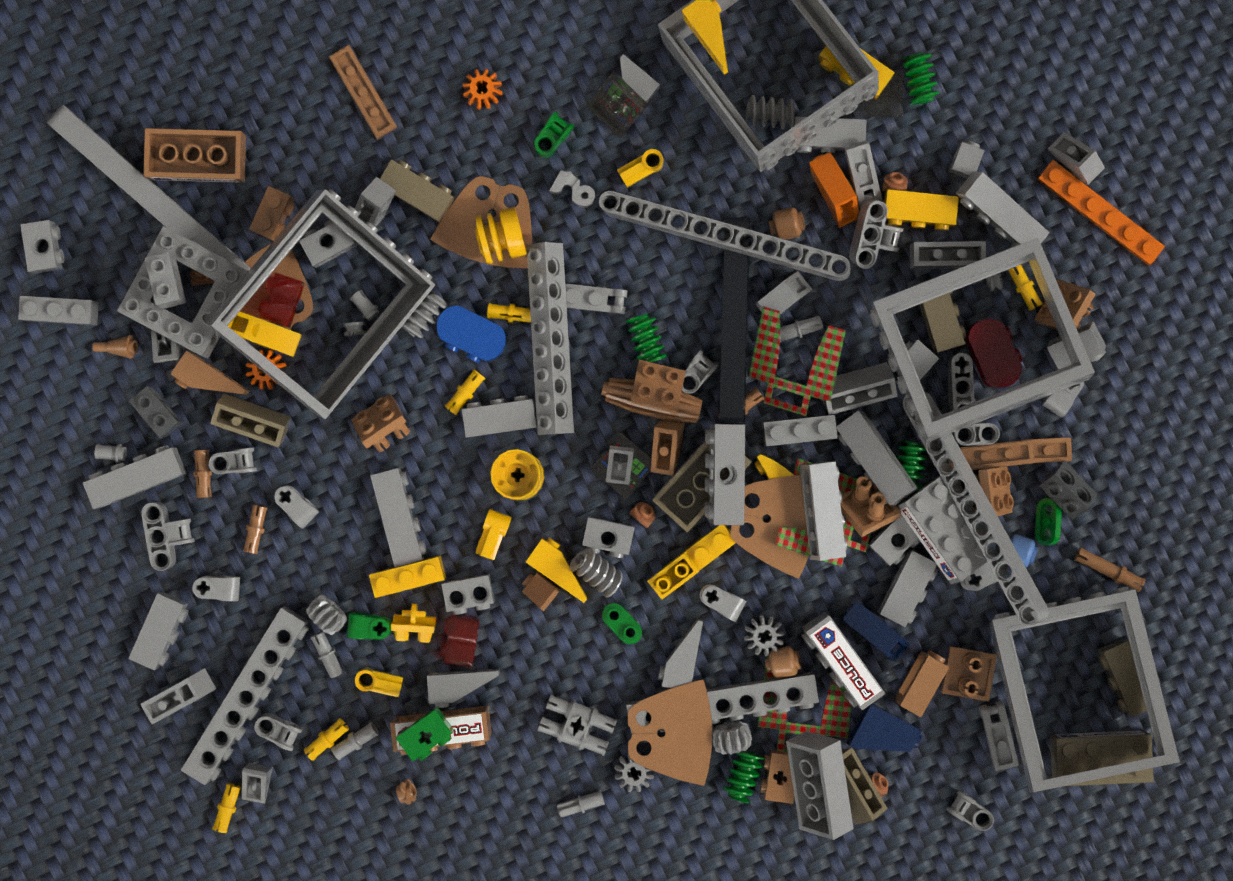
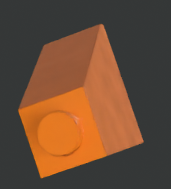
M829 152L815 157L813 161L809 162L811 175L838 228L857 220L859 215L857 195L833 155Z

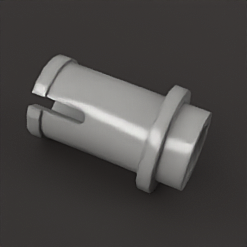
M362 290L357 291L350 298L363 314V319L370 321L379 314L378 306L373 305Z
M97 444L94 456L95 459L115 460L116 463H120L126 460L127 448L123 447L122 444L117 446Z

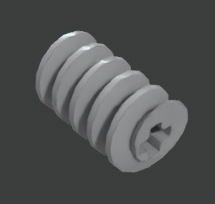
M751 95L746 107V123L750 118L753 126H756L758 120H761L762 127H765L767 122L770 121L772 128H775L777 122H780L781 129H784L786 123H789L790 129L793 128L795 107L792 99H789L785 106L783 98H780L777 104H775L773 97H770L766 103L764 96H761L759 101L756 102L755 95Z
M433 290L430 291L431 293L424 298V301L420 303L418 308L402 325V328L413 337L423 338L421 329L430 330L427 322L436 323L433 315L440 316L441 311L439 308H449L446 302Z
M591 548L581 550L570 563L569 568L571 571H576V575L579 577L583 576L585 582L590 581V586L596 587L600 593L603 592V596L606 598L611 597L621 584L622 572L615 569V566L609 564L606 559L595 553Z

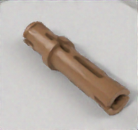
M1082 547L1078 549L1079 554L1076 553L1074 561L1114 579V582L1117 584L1122 583L1134 590L1136 589L1137 592H1140L1142 589L1140 585L1144 586L1145 578H1141L1127 571L1126 567H1119Z

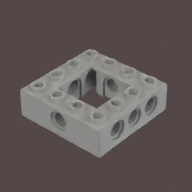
M163 226L147 257L169 252L176 257V261L215 281L193 323L156 306L144 260L117 311L208 359L220 336L205 323L248 273V270Z
M710 425V429L705 430V444H710V454H705V468H709V478H705V492L709 493V502H705V516L714 525H744L745 425ZM726 467L729 472L728 477L721 480L720 471Z

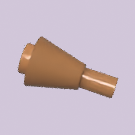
M132 335L108 342H94L93 351L108 352L132 359L138 352V343Z

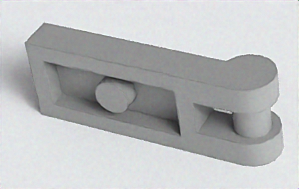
M865 140L844 147L854 192L857 195L858 208L860 209L862 202L868 198H874L882 202L869 142ZM871 189V193L864 195L863 191Z
M565 284L567 308L625 314L626 307L623 306L624 298H627V290ZM608 296L615 297L614 305H607Z
M1003 701L995 702V705L979 706L994 770L1000 771L1019 766ZM998 714L999 720L991 722L990 715Z

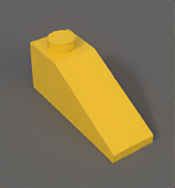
M696 0L681 10L683 19L725 75L728 73L719 14L721 8L715 0Z
M550 537L547 540L542 538L526 563L585 603L587 596L574 572L570 570V565L563 552L558 549L560 544Z

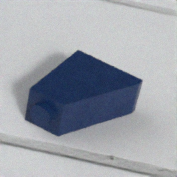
M858 601L855 605L851 604L846 609L843 620L892 661L896 662L910 645Z
M872 703L863 710L847 744L853 749L911 752L913 747L917 748L920 744L922 730Z

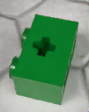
M435 707L396 736V740L412 762L417 758L422 761L432 753L430 749L438 744L441 747L452 739L450 735L454 729L440 709ZM423 731L432 734L430 741L427 738L422 740Z

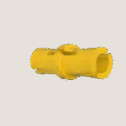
M1022 265L1016 266L1018 275L1014 268L1008 269L1007 271L1017 286L1016 291L1021 293L1029 308L1028 310L1035 309L1031 299L1034 300L1037 307L1042 305L1043 302H1041L1032 286L1034 283L1028 279Z
M488 304L487 318L508 320V323H513L514 321L531 323L530 308L515 307V304H510V306Z
M473 369L462 385H458L456 388L458 389L445 407L457 415L467 400L473 398L472 394L482 381L485 380V377Z
M339 718L326 731H321L318 734L319 737L308 747L304 748L305 754L309 753L308 758L314 761L324 750L335 745L334 742L349 730L347 725L344 726L345 722Z
M226 783L222 801L217 805L219 810L212 827L213 830L217 831L219 829L218 832L227 833L232 813L236 812L235 804L241 786L237 785L235 787L234 783Z

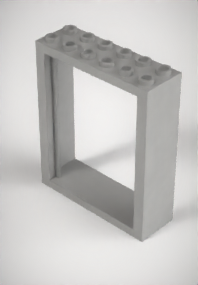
M691 0L658 24L664 45L760 172L773 168L783 156L792 155L800 144L805 141H812L819 131L825 127H832L839 117L843 114L848 115L852 113L859 103L863 100L868 101L872 99L879 90L878 71L823 0H791L856 84L764 147L684 41L693 32L684 21L681 10L696 0ZM739 0L715 1L720 6V13H722Z
M326 189L315 191L205 323L310 411L323 419L329 416L435 286L431 281L432 276L428 272L414 267L413 259L405 253L402 255L395 250L396 245L386 237L383 239L376 234L378 229L368 221L366 223L358 218L360 214L349 205L346 207L339 202L341 197L331 189L328 191ZM324 213L406 285L313 397L230 329L228 325L320 214Z
M1039 238L873 302V308L870 310V318L874 328L879 327L881 331L879 333L883 350L888 349L889 351L888 363L892 372L897 371L899 377H897L898 381H896L901 394L906 393L908 398L906 400L907 403H905L910 416L915 415L917 420L915 422L916 425H914L919 439L924 438L926 443L1087 381L1095 373ZM1029 262L1069 356L1071 365L934 417L893 314Z
M1128 587L1118 588L1111 592V595L1105 596L1104 592L1091 594L1090 597H1087L1088 600L1081 601L1080 597L1066 600L1064 605L1057 606V602L1046 604L1049 610L1047 619L1030 626L1021 623L1017 615L1010 616L1009 612L995 615L993 617L994 620L990 622L992 639L1030 793L1180 762L1136 589L1129 591ZM1031 608V614L1035 618V611ZM1121 608L1158 756L1047 779L1012 631Z

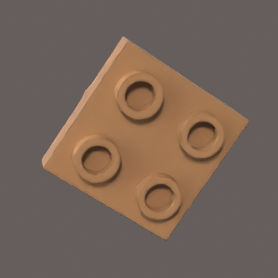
M1057 279L1058 286L1076 328L1081 327L1079 322L1082 317L1088 316L1091 313L1087 308L1093 309L1091 302L1096 294L1090 289ZM1044 301L1034 320L1041 325L1057 330L1048 306Z
M391 393L379 398L375 404L366 410L360 411L351 419L363 445L366 448L374 445L378 452L384 451L381 447L382 445L386 449L390 446V442L385 436L391 432H394L398 439L404 438L400 430H402L405 436L410 432V429L405 425L406 420Z
M1007 466L979 470V474H974L996 515L1001 516L1012 513L1014 500L1012 495H1010L1011 475Z
M865 476L857 479L856 488L842 494V502L840 503L841 513L861 537L897 520L901 516V511L897 506L885 504L886 498H883L882 494L877 493L879 489L875 483L872 485L869 478Z
M949 646L946 665L949 666V669L943 678L941 693L989 702L997 655Z

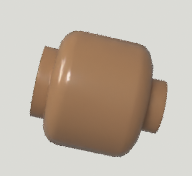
M794 207L775 211L773 213V220L769 221L770 232L772 235L776 234L777 238L785 240L797 238L802 234V230H805L803 214Z
M790 646L777 648V652L771 650L769 658L765 659L767 672H772L776 679L796 676L798 669L802 668L799 652L794 651Z

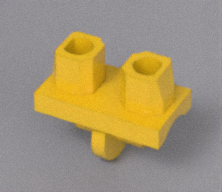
M412 603L411 610H402V615L394 614L391 631H394L396 641H407L409 639V632H418V641L429 643L435 630L436 617L426 616V611H417V604Z

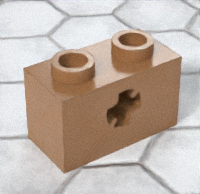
M770 749L769 755H765L763 769H766L767 773L766 779L762 778L760 793H764L765 800L793 804L794 790L788 752ZM778 771H782L785 776L784 779L781 777V781H777L774 776L775 773L778 775Z

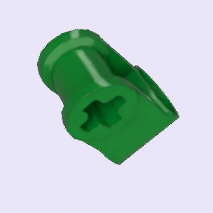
M556 111L551 115L535 139V152L541 158L551 157L575 127L574 124H568L558 116L559 113ZM541 141H548L552 147L548 151H542L538 145Z
M348 613L347 638L384 639L392 633L391 623L393 621L387 616ZM381 622L383 627L387 628L382 633L381 630L377 628V625H379Z

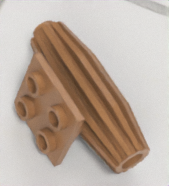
M639 360L635 380L610 378L609 382L604 381L601 395L605 396L606 402L633 413L667 421L697 423L702 406L701 399L682 392L686 371Z

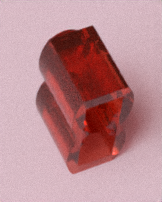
M275 272L274 277H269L266 285V290L269 291L266 300L262 299L259 305L258 312L261 313L260 318L290 328L305 283Z
M451 615L450 620L446 619L444 633L448 634L447 643H442L440 657H445L444 663L473 667L480 619Z

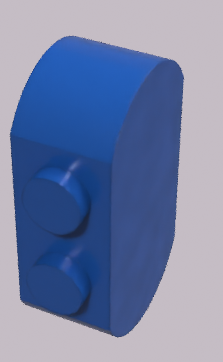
M458 305L445 309L438 318L437 332L440 339L446 342L444 347L454 352H458L461 349L467 352V358L479 363L480 359L492 361L498 358L506 347V334L501 326Z

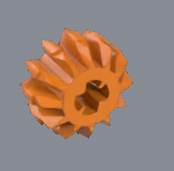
M476 69L474 70L475 78L469 74L466 76L471 83H463V88L468 90L463 93L464 98L471 97L468 101L470 106L477 101L476 106L478 110L482 108V103H485L486 108L490 109L489 101L495 104L499 102L494 95L502 96L503 94L500 89H496L502 86V82L495 81L497 78L496 73L488 77V69H484L483 75H480L479 70ZM484 84L487 85V92L479 94L478 86L482 85L484 87Z
M259 350L264 357L279 369L286 367V363L278 364L282 358L281 355L278 354L273 358L274 351L269 350L267 355H265L263 350ZM246 363V367L252 368V371L247 372L246 376H255L250 382L252 385L259 382V389L263 390L266 384L270 390L274 389L273 379L267 374L264 376V372L256 365Z

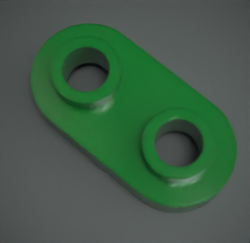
M1051 498L1040 500L1036 508L1035 537L1041 545H1055L1061 535L1062 509Z
M609 603L604 607L602 612L604 622L624 643L634 644L640 640L642 636L640 624L621 604ZM617 611L619 614L618 618L611 619L609 616L610 612ZM628 628H632L635 631V634L631 637L626 635Z

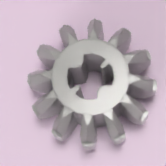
M325 595L315 598L306 609L309 618L314 624L330 635L338 632L347 621V617L344 611L340 609V606Z
M763 615L759 616V624L754 619H751L750 621L755 627H745V630L750 632L751 635H745L744 640H753L747 647L752 649L757 645L755 649L756 655L760 654L762 648L765 656H769L768 648L770 647L773 651L777 652L774 644L783 645V641L777 637L783 636L784 631H776L780 628L781 624L776 622L772 625L773 617L771 616L766 623ZM765 630H768L769 639L765 638L763 641H760L759 632L764 633Z
M741 721L724 722L712 729V743L715 751L723 755L746 751L752 745V735L747 723H742Z
M627 753L628 760L621 756L619 761L623 765L617 764L614 767L615 770L620 771L615 774V779H622L619 783L621 788L628 784V792L632 791L633 786H636L637 792H641L640 784L642 783L648 788L649 782L646 779H653L654 774L649 773L652 770L634 762ZM631 767L641 770V772H638V776L633 777V774H628V772H631Z

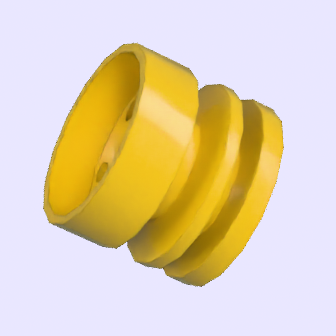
M515 207L500 210L499 222H495L492 214L487 213L489 223L487 225H484L481 215L475 216L476 238L480 252L484 256L487 265L493 263V252H496L499 262L503 261L502 250L505 249L508 250L511 258L527 255Z
M519 449L508 450L499 455L493 462L491 482L496 491L503 497L513 500H527L536 495L542 488L544 468L540 461L531 453ZM518 469H521V473L525 474L524 478H520V482H517V478L513 477L514 473H518Z

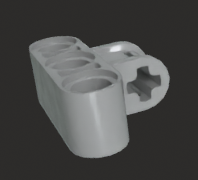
M868 198L862 202L849 258L853 264L863 269H868L875 264L879 249L894 252L899 250L897 244L900 233L903 232L904 228L885 224L888 209L884 202ZM877 204L878 211L875 215L871 216L870 209L873 205ZM868 228H872V235L865 239V231ZM866 251V259L859 262L860 253Z
M148 503L143 507L141 516L149 560L155 570L164 571L175 565V545L195 542L190 531L189 523H191V518L170 522L167 507L163 503ZM153 506L157 507L160 512L157 519H153L150 516V509ZM156 530L163 532L164 539L161 543L157 542L154 538ZM161 553L168 557L166 566L161 565L158 561Z

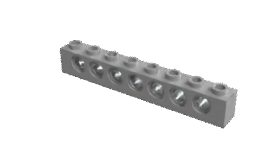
M542 242L528 244L526 246L537 434L574 433L563 243Z
M286 606L279 610L182 767V772L203 785H206L210 780L213 782L216 780L221 772V769L218 768L223 760L227 761L234 751L231 748L235 740L240 741L246 731L244 728L247 720L252 721L259 709L256 708V705L260 699L263 701L266 699L271 691V688L268 687L273 679L277 681L284 670L281 667L285 659L289 661L296 650L293 647L297 639L302 640L309 629L306 627L307 619ZM280 630L289 632L290 640L288 642H283L279 638ZM268 650H273L277 653L278 658L276 662H271L267 659ZM256 670H260L265 674L264 682H258L255 679L254 673ZM246 690L252 694L253 699L251 702H246L242 699L243 691ZM230 711L239 713V722H233L230 719ZM218 731L226 733L227 742H220L218 740ZM206 751L214 754V762L211 763L205 759Z
M813 672L800 673L783 679L770 678L706 689L712 724L720 723L722 718L729 717L730 721L743 719V715L753 713V717L767 715V711L771 710L783 713L791 711L790 707L800 706V709H808L814 707L813 703H819ZM791 687L798 688L799 690L798 696L794 699H789L786 696L787 690ZM768 691L775 693V699L771 703L763 701V695ZM744 695L752 697V703L747 707L741 706L739 703L740 698ZM641 700L626 702L627 712ZM718 700H728V708L726 710H718L716 708ZM640 711L636 715V721L641 726H647L650 723L645 717L647 711Z

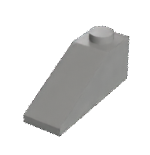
M697 618L666 659L665 666H660L658 680H662V687L674 688L692 682L703 625L702 619Z
M204 668L141 703V706L151 724H154L209 694L216 687Z
M500 669L429 673L427 675L429 705L435 704V707L438 708L449 707V703L457 701L499 676Z

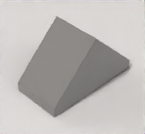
M151 329L153 362L178 360L183 346Z
M610 446L606 482L629 485L634 448Z
M249 763L243 768V800L265 804L273 767Z

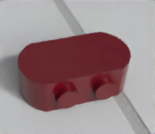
M984 319L972 324L966 331V339L964 341L982 382L992 388H1003L1014 384L1019 379L1022 373L1020 362L1023 359L1020 351L1017 348L1014 349L1012 345L1013 335L1010 329L996 319Z

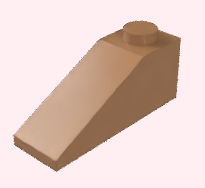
M186 350L171 372V375L176 378L174 382L185 389L189 386L191 388L248 395L250 392L191 351Z

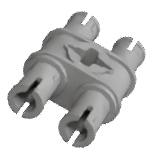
M551 694L546 709L565 715L566 722L559 724L542 717L537 731L556 737L559 743L562 741L578 747V750L585 748L604 756L605 748L608 747L609 741L589 735L590 732L588 730L594 726L612 734L617 719L598 713L595 707L592 709L576 703V700L568 702ZM581 716V725L584 727L578 728L575 734H573L574 730L571 722H576Z

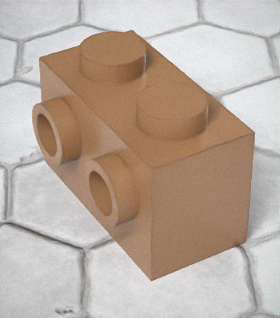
M268 186L249 230L274 241L284 230L285 219L291 215L294 209V198Z

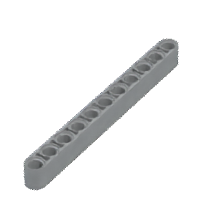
M63 104L48 119V125L166 228L248 271L251 269Z
M606 191L599 198V205L603 212L613 218L836 281H843L850 275L851 269L848 259L838 254L614 191ZM608 200H617L614 208L607 209L605 207ZM631 206H639V211L637 214H628V210ZM654 212H661L662 217L656 222L650 220ZM677 218L685 220L680 228L673 227V222ZM701 224L707 226V231L704 234L695 233L697 226ZM722 231L730 232V237L725 241L718 239V235ZM750 237L753 239V243L750 247L741 246L742 239ZM767 244L776 245V250L771 254H767L764 252V247ZM791 250H796L800 254L796 260H789L786 257L787 253ZM813 257H820L823 260L822 264L818 267H813L809 263ZM842 263L846 266V269L843 273L837 274L833 271L834 265Z
M925 392L934 417L940 416L941 413L929 393ZM905 396L903 399V408L906 414L908 415L912 425L914 426L916 425L915 422H917V420L915 418V415L910 416L905 404L907 403L906 400L908 398L907 396ZM952 433L927 443L924 438H921L924 447L1021 623L1030 626L1045 621L1049 615L1048 607ZM939 439L942 442V448L939 447ZM951 460H952V462H953V464H954L953 469H952L951 466H950V461H951ZM962 481H963L964 484H965V489H964V490L962 489V486H961V482H962ZM973 502H975L977 506L976 511L973 509ZM985 523L988 525V532L984 528ZM996 544H998L1000 548V553H998L996 550ZM1008 565L1011 567L1012 570L1011 575L1007 570ZM1019 587L1023 589V596L1019 592ZM1031 608L1035 611V618L1031 614Z

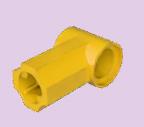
M650 149L640 157L617 169L628 188L652 173L659 172L664 165L663 156L658 150ZM651 155H656L660 159L659 164L655 167H650L646 164L647 158Z
M489 509L482 528L484 530L475 553L494 560L512 517Z
M369 667L358 671L355 677V684L359 690L372 691L399 698L403 681L402 676L375 671ZM362 674H370L373 682L370 685L362 684L360 681Z

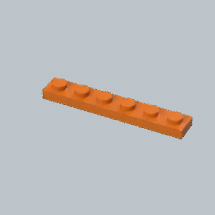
M1052 160L1037 178L1044 186L1148 266L1154 262L1165 246L1056 161Z

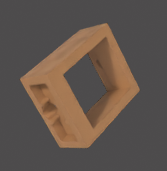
M921 650L893 700L903 708L921 717L949 669V666L944 664L946 659L931 650L928 653Z

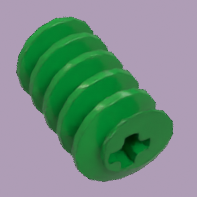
M918 53L902 58L903 60H908L903 64V68L910 69L905 73V77L911 79L907 82V87L914 88L908 94L910 97H916L910 101L911 105L935 101L933 97L939 94V91L931 89L937 85V82L930 81V78L936 74L935 72H928V69L934 66V64L926 62L928 58L932 57V54Z
M648 314L628 319L626 324H634L628 331L629 333H636L631 338L632 342L639 343L634 347V351L642 352L636 359L653 363L664 359L667 355L658 352L664 348V345L656 344L661 339V335L653 334L659 328L658 326H651L656 317H648Z
M902 441L906 446H900L898 450L903 452L904 455L897 456V459L902 462L901 465L917 488H921L922 485L916 482V480L923 479L924 477L918 473V470L925 469V466L920 461L927 460V457L921 454V452L927 450L923 444Z
M740 751V753H736L740 760H732L737 769H729L734 778H726L731 787H723V789L728 793V797L739 802L750 803V799L746 796L753 795V790L749 787L756 786V781L752 778L759 777V772L755 768H762L763 766L757 759H765V757L750 751Z

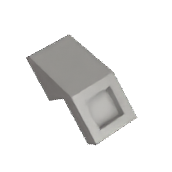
M797 271L755 305L761 312L764 306L780 311L781 315L794 303L807 295L812 288Z

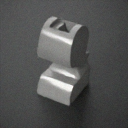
M561 170L549 190L551 194H560L565 186L571 187L572 203L582 208L591 206L595 199L594 190L587 185L580 186V180L571 171L565 172Z

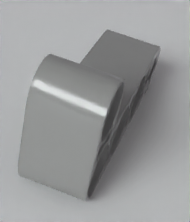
M966 353L952 355L947 364L949 411L957 409L960 405L966 406L975 402L972 359ZM959 358L961 362H965V366L961 367V369L959 366H955V362L959 361ZM960 370L961 374H966V377L955 378V375L960 374ZM959 381L966 384V391L963 394H959L956 391V384ZM979 423L965 427L964 429L968 431L969 436L964 442L958 438L960 430L952 433L957 444L961 446L994 444L1000 436L998 427L991 423ZM985 427L990 428L992 431V437L987 441L982 437V431Z

